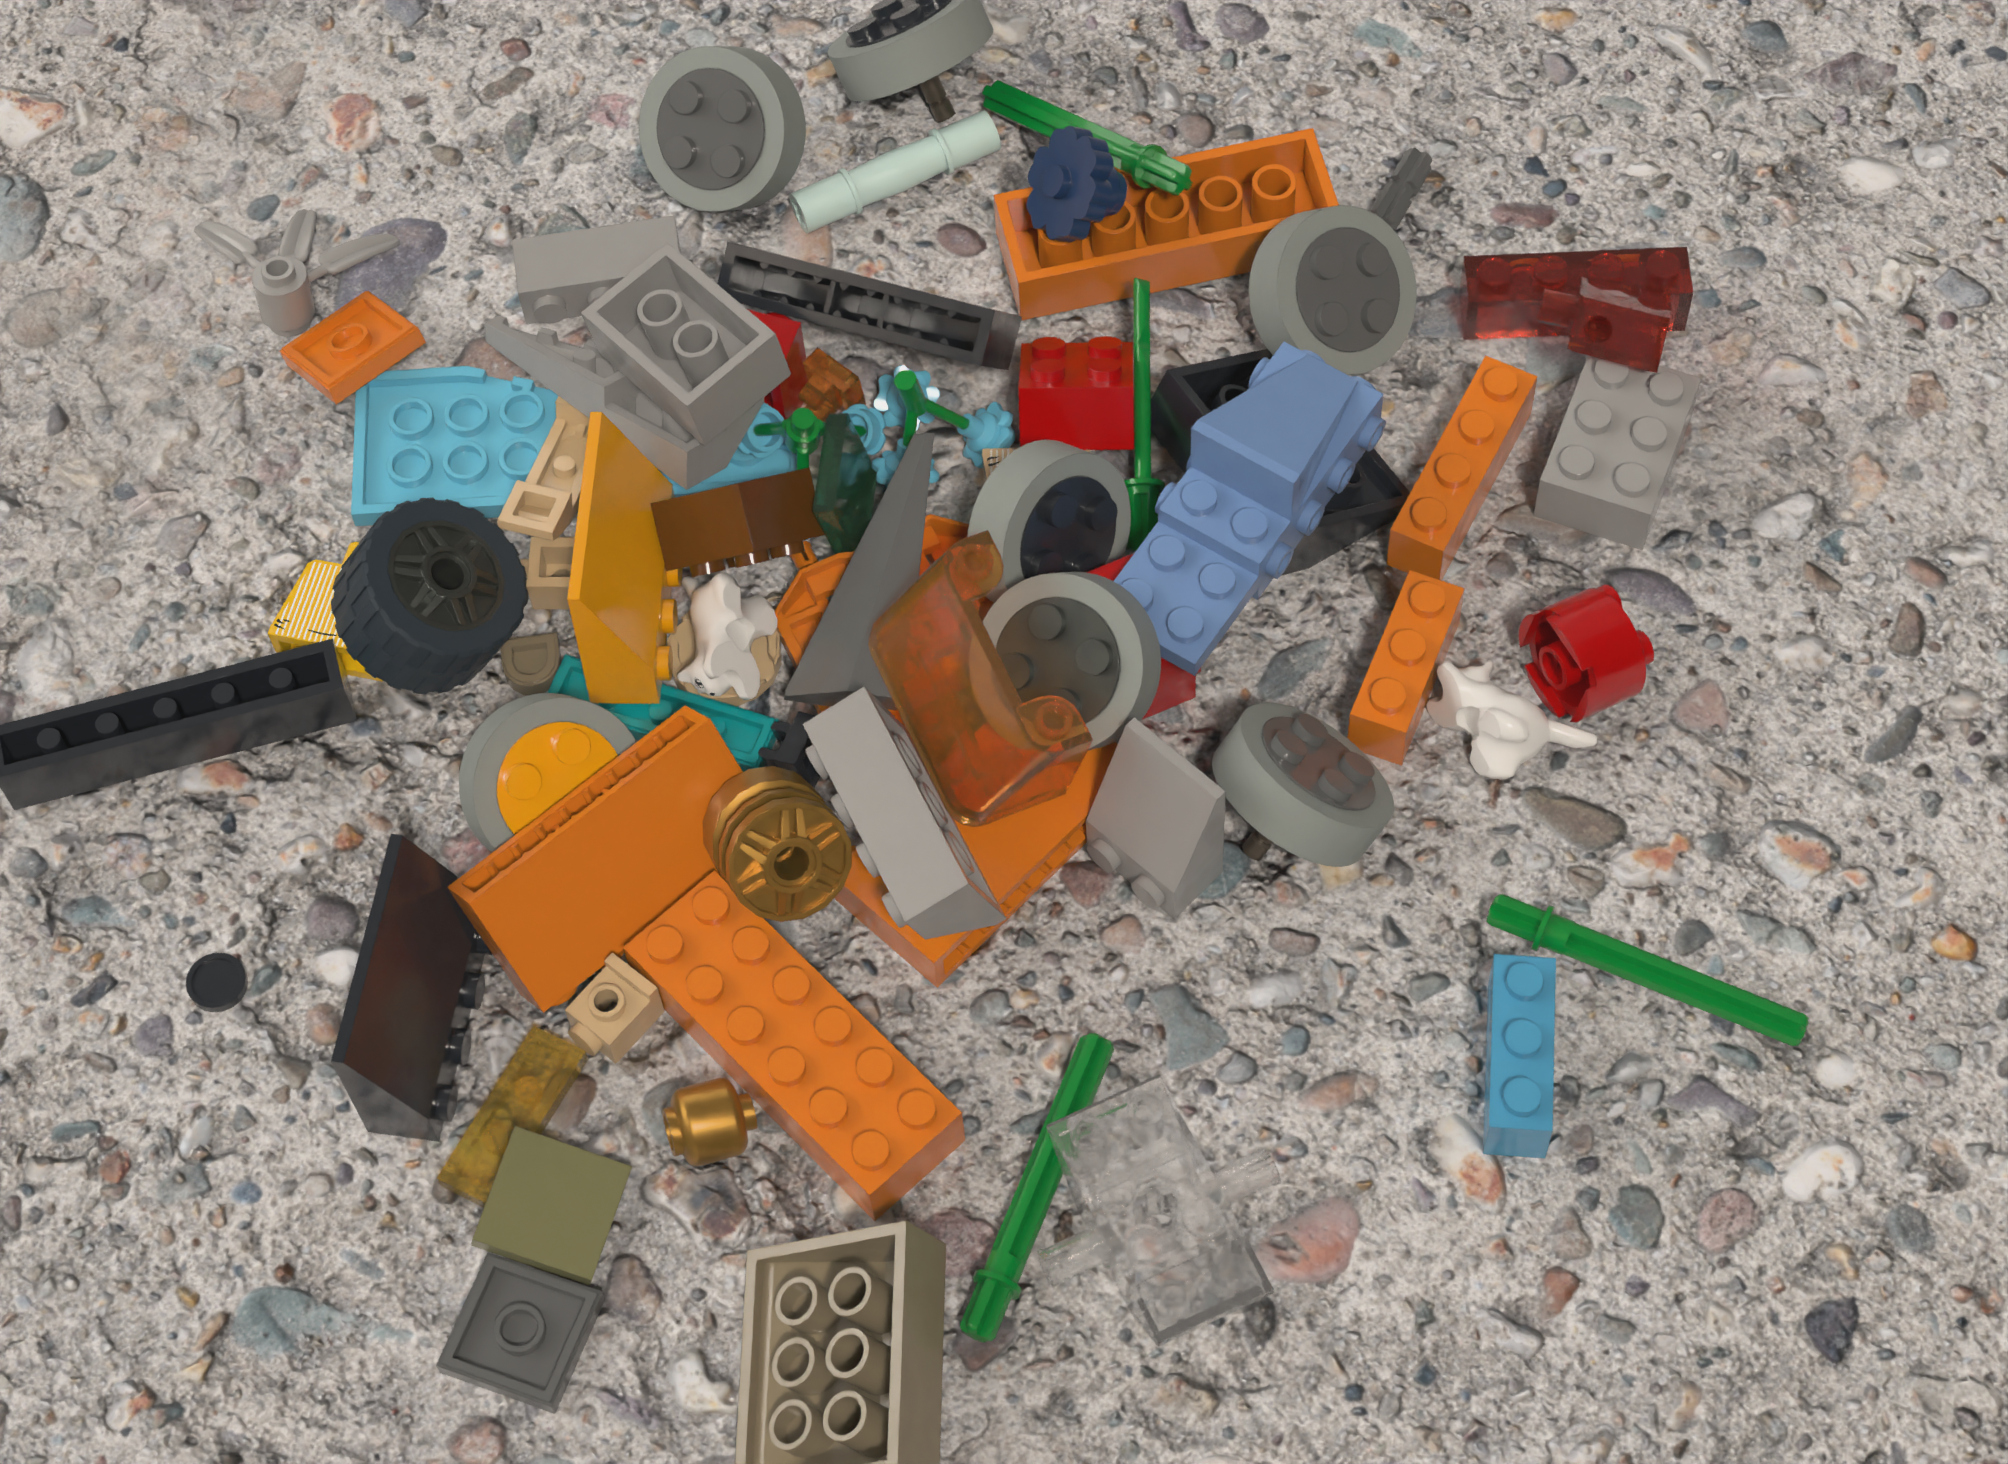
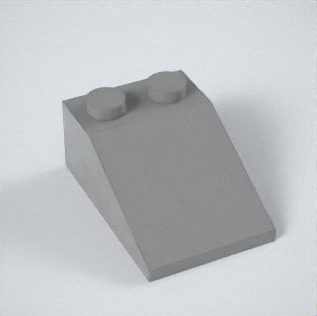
M1134 717L1124 728L1087 816V851L1093 861L1104 871L1113 873L1116 870L1129 881L1134 894L1143 904L1153 910H1157L1160 907L1175 919L1223 872L1226 791Z

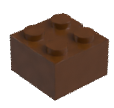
M810 467L651 503L666 571L690 567L692 577L726 570L723 560L725 558L728 568H738L769 561L767 549L770 551L771 559L805 552L803 540L825 535Z

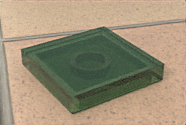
M848 413L829 414L828 418H826L812 510L835 554L854 552L872 519L877 483V472L871 467L872 461Z

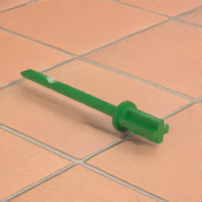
M1134 278L1133 280L1134 478L1124 480L1131 508L1130 533L1127 543L1129 555L1136 552L1157 524L1158 514L1155 513V506L1160 493L1165 488L1164 481L1151 478L1150 282L1139 278Z

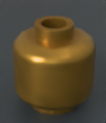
M716 1078L679 1088L671 1097V1106L662 1109L665 1131L674 1157L683 1155L692 1166H702L741 1155L747 1148V1131L757 1129L758 1127L755 1109L749 1093L738 1095L733 1084L725 1078Z

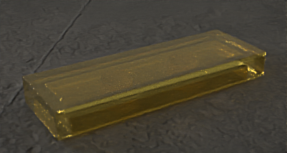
M533 1026L438 1175L437 1180L440 1186L484 1208L514 1126L540 1135L543 1133L587 1063L586 1051Z

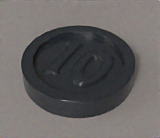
M212 953L203 956L192 965L186 977V990L191 1000L197 1007L208 1012H222L234 1007L244 997L248 987V977L244 967L237 958L226 953Z

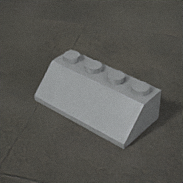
M862 687L803 724L813 744L806 748L807 756L822 779L831 778L838 792L831 797V802L844 824L849 829L855 826L861 836L863 843L856 846L857 853L874 878L881 875L889 891L882 896V901L898 927L902 928L905 925H909L924 939H930L994 926L1007 919L907 730L865 687Z

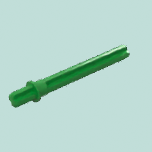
M999 80L995 81L992 86L986 85L983 88L982 94L985 96L983 106L986 110L1049 139L1054 130L1064 129L1067 126L1090 130L1094 138L1103 139L1107 142L1109 153L1114 162L1113 167L1132 176L1135 184L1142 188L1156 187L1171 195L1178 196L1183 190L1188 191L1192 186L1193 182L1190 180L1191 168L1187 164L1167 156L1166 151L1161 146L1156 144L1144 146Z
M1504 894L1497 895L1492 901L1487 914V923L1533 942L1531 948L1533 951L1537 952L1542 947L1557 954L1566 955L1791 1046H1798L1804 1037L1809 1024V1018L1803 1013L1579 925L1573 920L1555 914L1554 906L1549 905L1547 910L1544 911Z
M1090 1032L1079 1039L984 1268L976 1270L972 1279L976 1287L960 1323V1328L965 1335L976 1341L985 1343L995 1339L1010 1301L1020 1297L1022 1289L1018 1282L1114 1052L1113 1043L1099 1034Z

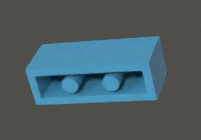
M1494 954L1487 996L1483 1154L1546 1158L1553 1132L1556 958Z

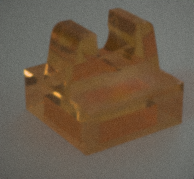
M817 347L803 362L808 382L800 391L798 397L799 400L806 404L805 408L810 409L817 419L826 422L838 410L843 412L854 404L866 405L859 376Z

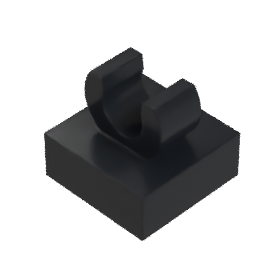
M798 711L792 725L780 721L774 722L771 727L776 739L782 742L779 750H769L768 748L761 747L758 754L766 767L775 766L794 771L815 788L820 775L807 756L806 748L813 744L803 724L816 715Z

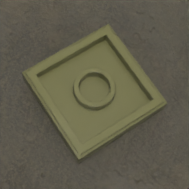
M514 1126L475 1230L471 1246L590 1286L632 1166Z

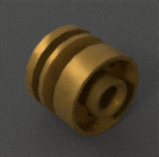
M775 766L748 769L728 780L710 800L703 819V844L714 866L723 879L727 881L739 902L755 915L778 922L805 919L827 907L843 889L852 866L851 841L839 818L825 804L815 788L799 774Z

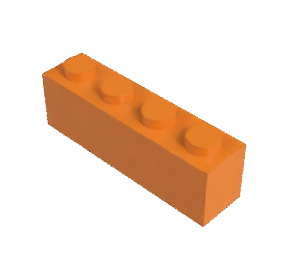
M1485 355L1390 529L1386 565L1405 573L1411 570L1439 580L1443 579L1531 415L1538 376Z

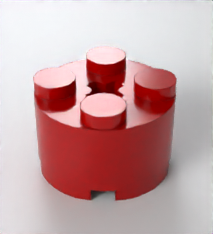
M1607 584L1598 588L1585 589L1535 611L1522 620L1519 628L1520 648L1529 644L1533 662L1524 665L1532 687L1543 704L1559 718L1567 714L1573 716L1570 722L1577 723L1638 695L1645 684L1646 665L1652 663L1655 657L1649 637L1643 631L1635 630L1630 618L1622 608V602L1617 591Z

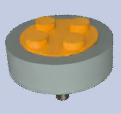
M539 693L515 699L493 712L479 726L467 745L459 774L460 802L466 821L481 844L492 853L634 745L636 740L628 728L616 716L594 703L555 693Z

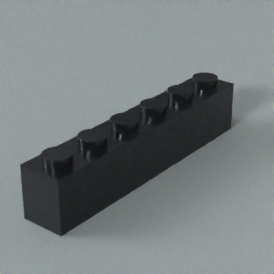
M333 639L1 724L0 788L12 808L18 810L355 722L357 717L346 670Z

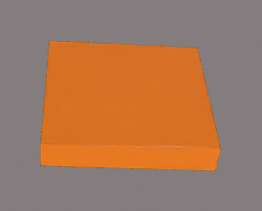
M365 291L282 347L279 352L288 367L337 405L425 344L426 341L417 326L371 292Z

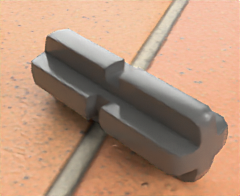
M1416 148L1408 149L1390 177L1392 182L1386 183L1373 205L1371 212L1382 218L1393 230L1397 229L1412 203L1410 198L1417 195L1431 171L1430 164L1432 163L1431 156L1427 152H1421Z

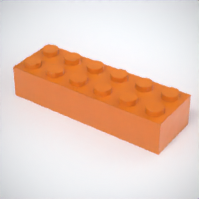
M1310 128L1171 157L1187 164L1192 170L1190 180L1193 183L1188 191L1183 190L1178 196L1171 195L1156 187L1142 188L1135 184L1132 176L1116 169L1117 172H1120L1125 177L1127 183V195L1124 205L1115 215H1107L1099 223L1091 222L1087 237L1084 240H1075L1071 243L1049 239L1045 230L1033 227L1031 215L1026 205L1027 199L1033 190L1032 187L995 194L996 235L1018 314L1022 316L1021 321L1133 297L1134 278L1149 281L1150 293L1251 272L1259 246L1278 223L1297 213L1339 205L1314 129Z
M715 870L623 947L628 965L658 988L664 1010L749 1093L761 1108L874 1221L881 1217L965 1141L962 1112L764 918L758 917L741 904L728 883Z

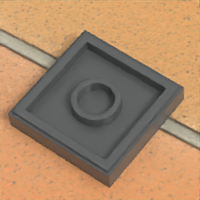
M488 1252L436 1367L442 1374L555 1414L605 1302L603 1292Z

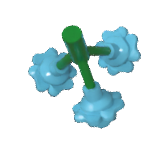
M899 365L893 372L894 377L884 374L878 380L879 393L873 401V407L880 412H884L883 416L887 427L900 426L904 428V436L898 440L897 450L884 451L882 458L872 460L871 467L877 472L876 481L884 484L886 489L913 435L916 434L920 421L929 424L933 422L936 416L957 426L959 434L963 435L964 441L967 442L963 449V457L972 459L974 465L981 469L983 468L982 449L1010 448L1015 441V431L1011 427L1013 414L1009 411H1003L1001 404L997 402L991 403L987 409H978L975 416L969 413L961 416L936 403L941 392L935 386H928L931 376L927 371L914 372L905 365ZM933 458L931 460L929 485L930 483L937 482L940 476L939 472L933 468L935 463Z

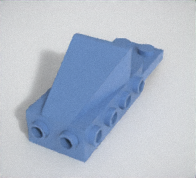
M1283 342L1271 359L1264 357L1256 365L1250 377L1249 389L1201 417L1191 428V455L1187 462L1186 473L1177 484L1170 482L1164 488L1155 506V513L1158 514L1157 524L1114 580V582L1130 592L1147 612L1155 628L1163 659L1195 676L1252 597L1258 600L1272 579H1278L1284 573L1298 543L1304 535L1309 536L1316 529L1327 503L1335 492L1339 494L1344 490L1354 473L1356 463L1366 450L1371 451L1376 446L1383 434L1386 421L1381 418L1384 394L1377 391L1367 380L1358 376H1349L1326 364L1316 353L1309 350H1299Z

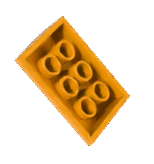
M590 412L567 601L590 702L660 704L662 681H671L673 673L672 647L666 646L667 634H676L677 601L676 599H671L672 587H681L682 568L666 571L651 503L675 498L673 484L603 412Z

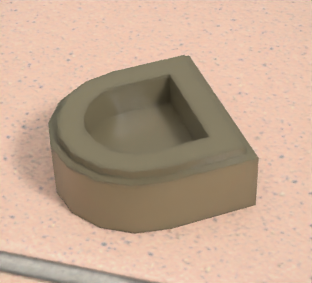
M557 632L510 638L502 646V667L507 683L514 691L523 695L545 693L549 690L562 662Z

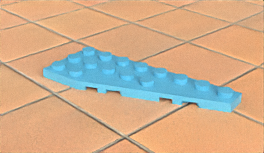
M470 366L384 371L356 391L351 516L355 526L373 525L386 511L390 512L397 504L408 500L410 502L418 501L420 498H434L435 500L443 501L448 499L459 502L460 505L467 508H474L484 514L485 518L499 517L516 481H526L556 419L555 402L558 395L552 390L535 387L534 380L516 376L513 377L512 381L489 377L486 374V370ZM785 439L778 449L765 458H755L752 453L744 454L737 448L725 469L688 490L684 489L663 472L661 473L673 484L676 498L795 471L796 454L788 449Z

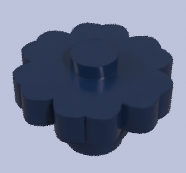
M1067 126L1064 129L1053 131L1049 147L1042 146L1037 149L1033 164L1028 172V183L1033 190L1027 199L1026 205L1031 215L1033 227L1045 230L1049 239L1067 243L1075 240H1084L1089 234L1091 222L1099 223L1107 215H1115L1124 205L1127 195V183L1125 177L1113 167V158L1109 153L1108 144L1105 140L1094 138L1092 132L1088 129Z

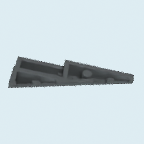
M934 433L913 435L785 690L784 700L831 707L862 687H865L889 710L900 711L905 703Z

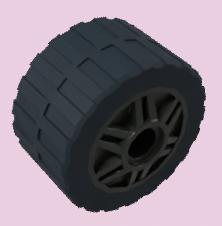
M420 498L418 501L410 502L408 500L397 504L390 512L386 511L376 520L341 566L342 570L334 581L332 588L334 590V597L331 600V610L335 617V628L338 636L344 641L350 656L357 660L367 673L374 678L377 677L385 681L388 686L398 690L406 689L416 694L448 692L458 685L463 686L471 681L509 640L512 633L519 627L524 617V607L528 603L527 575L525 567L522 566L518 557L520 554L496 523L490 522L483 516L484 514L474 508H467L456 501L448 499L445 501L435 500L434 498Z

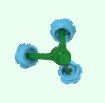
M763 403L738 449L744 454L752 453L755 458H765L778 449L785 439L788 449L796 454V470L809 468V455L818 448L820 437L834 435L837 445L847 455L854 459H864L867 457V454L875 455L883 448L886 441L884 434L886 421L878 409H868L865 404L850 406L837 417L835 423L817 419L810 409L803 407L796 409L788 419L784 420L776 409ZM815 492L823 528L826 529L831 522V516L826 513L824 497Z

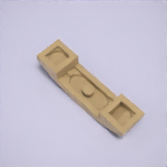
M558 396L555 402L556 419L526 481H516L499 515L497 523L500 529L554 541L564 532L578 512L589 418L560 396Z

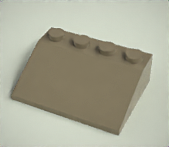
M905 1220L747 1250L735 1464H940L946 1243Z

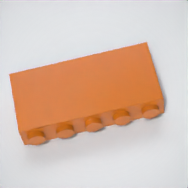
M685 705L447 888L519 994L544 1013L550 1007L558 1006L569 1000L577 991L578 985L599 969H604L606 966L604 961L611 953L621 958L624 954L623 947L710 873L715 870L720 875L703 844V819L712 797L728 780L743 773L711 719Z
M992 720L983 730L980 728L972 730L960 743L957 754L942 768L934 767L928 771L1007 918L999 924L930 939H924L909 925H905L902 928L898 927L882 901V896L889 891L881 875L874 878L869 873L857 853L856 845L851 846L852 866L845 885L837 894L835 900L938 988L1087 843L1086 819L1118 744L1114 742L1101 748L1070 754L1043 753L1019 744L1005 734Z

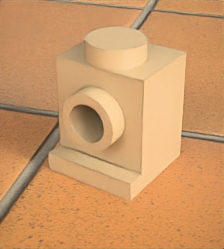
M531 537L529 559H521L520 562L525 567L527 575L526 589L528 590L533 609H569L567 597L575 537H558L554 541Z
M611 953L604 961L606 965L604 969L565 1009L571 1026L568 1034L572 1040L591 1056H595L600 1051L616 1064L665 1011L658 988L614 953ZM612 1002L617 1004L613 1010L603 1012Z

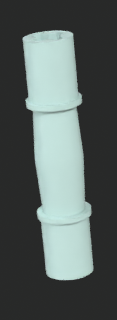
M982 110L938 130L936 128L928 131V137L887 151L849 171L841 168L832 176L790 193L789 198L793 212L803 231L808 234L851 214H861L863 207L902 193L942 172L950 175L959 167L1001 149L1000 137L990 115L985 110Z

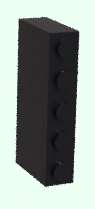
M727 242L717 283L740 304L959 361L1009 370L1022 316L731 242Z

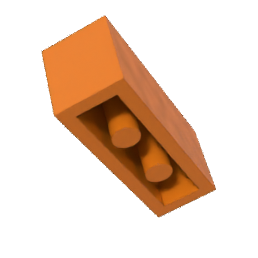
M1409 570L1350 712L1347 738L1363 753L1402 766L1437 680L1438 666L1443 664L1460 623L1465 588Z

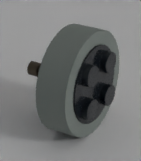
M882 0L870 9L872 15L850 27L829 47L828 56L850 100H874L901 92L919 84L927 103L931 104L930 109L936 122H943L953 117L956 113L949 98L946 97L947 93L938 75L962 62L980 49L992 36L993 27L980 0Z
M1039 440L1028 443L1003 459L984 483L974 504L968 527V563L972 577L983 595L995 603L1008 589L1030 577L1062 572L1086 573L1123 558L1130 533L1131 508L1128 491L1121 474L1103 457L1055 440Z

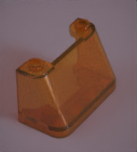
M988 530L961 539L951 545L879 615L872 626L868 642L871 656L945 809L954 820L962 825L971 827L990 824L1066 794L1093 741L1081 714L1071 702L1063 697L1047 695L1022 703L978 614L980 609L978 599L985 597L996 589L1001 581L1004 568L1001 555Z

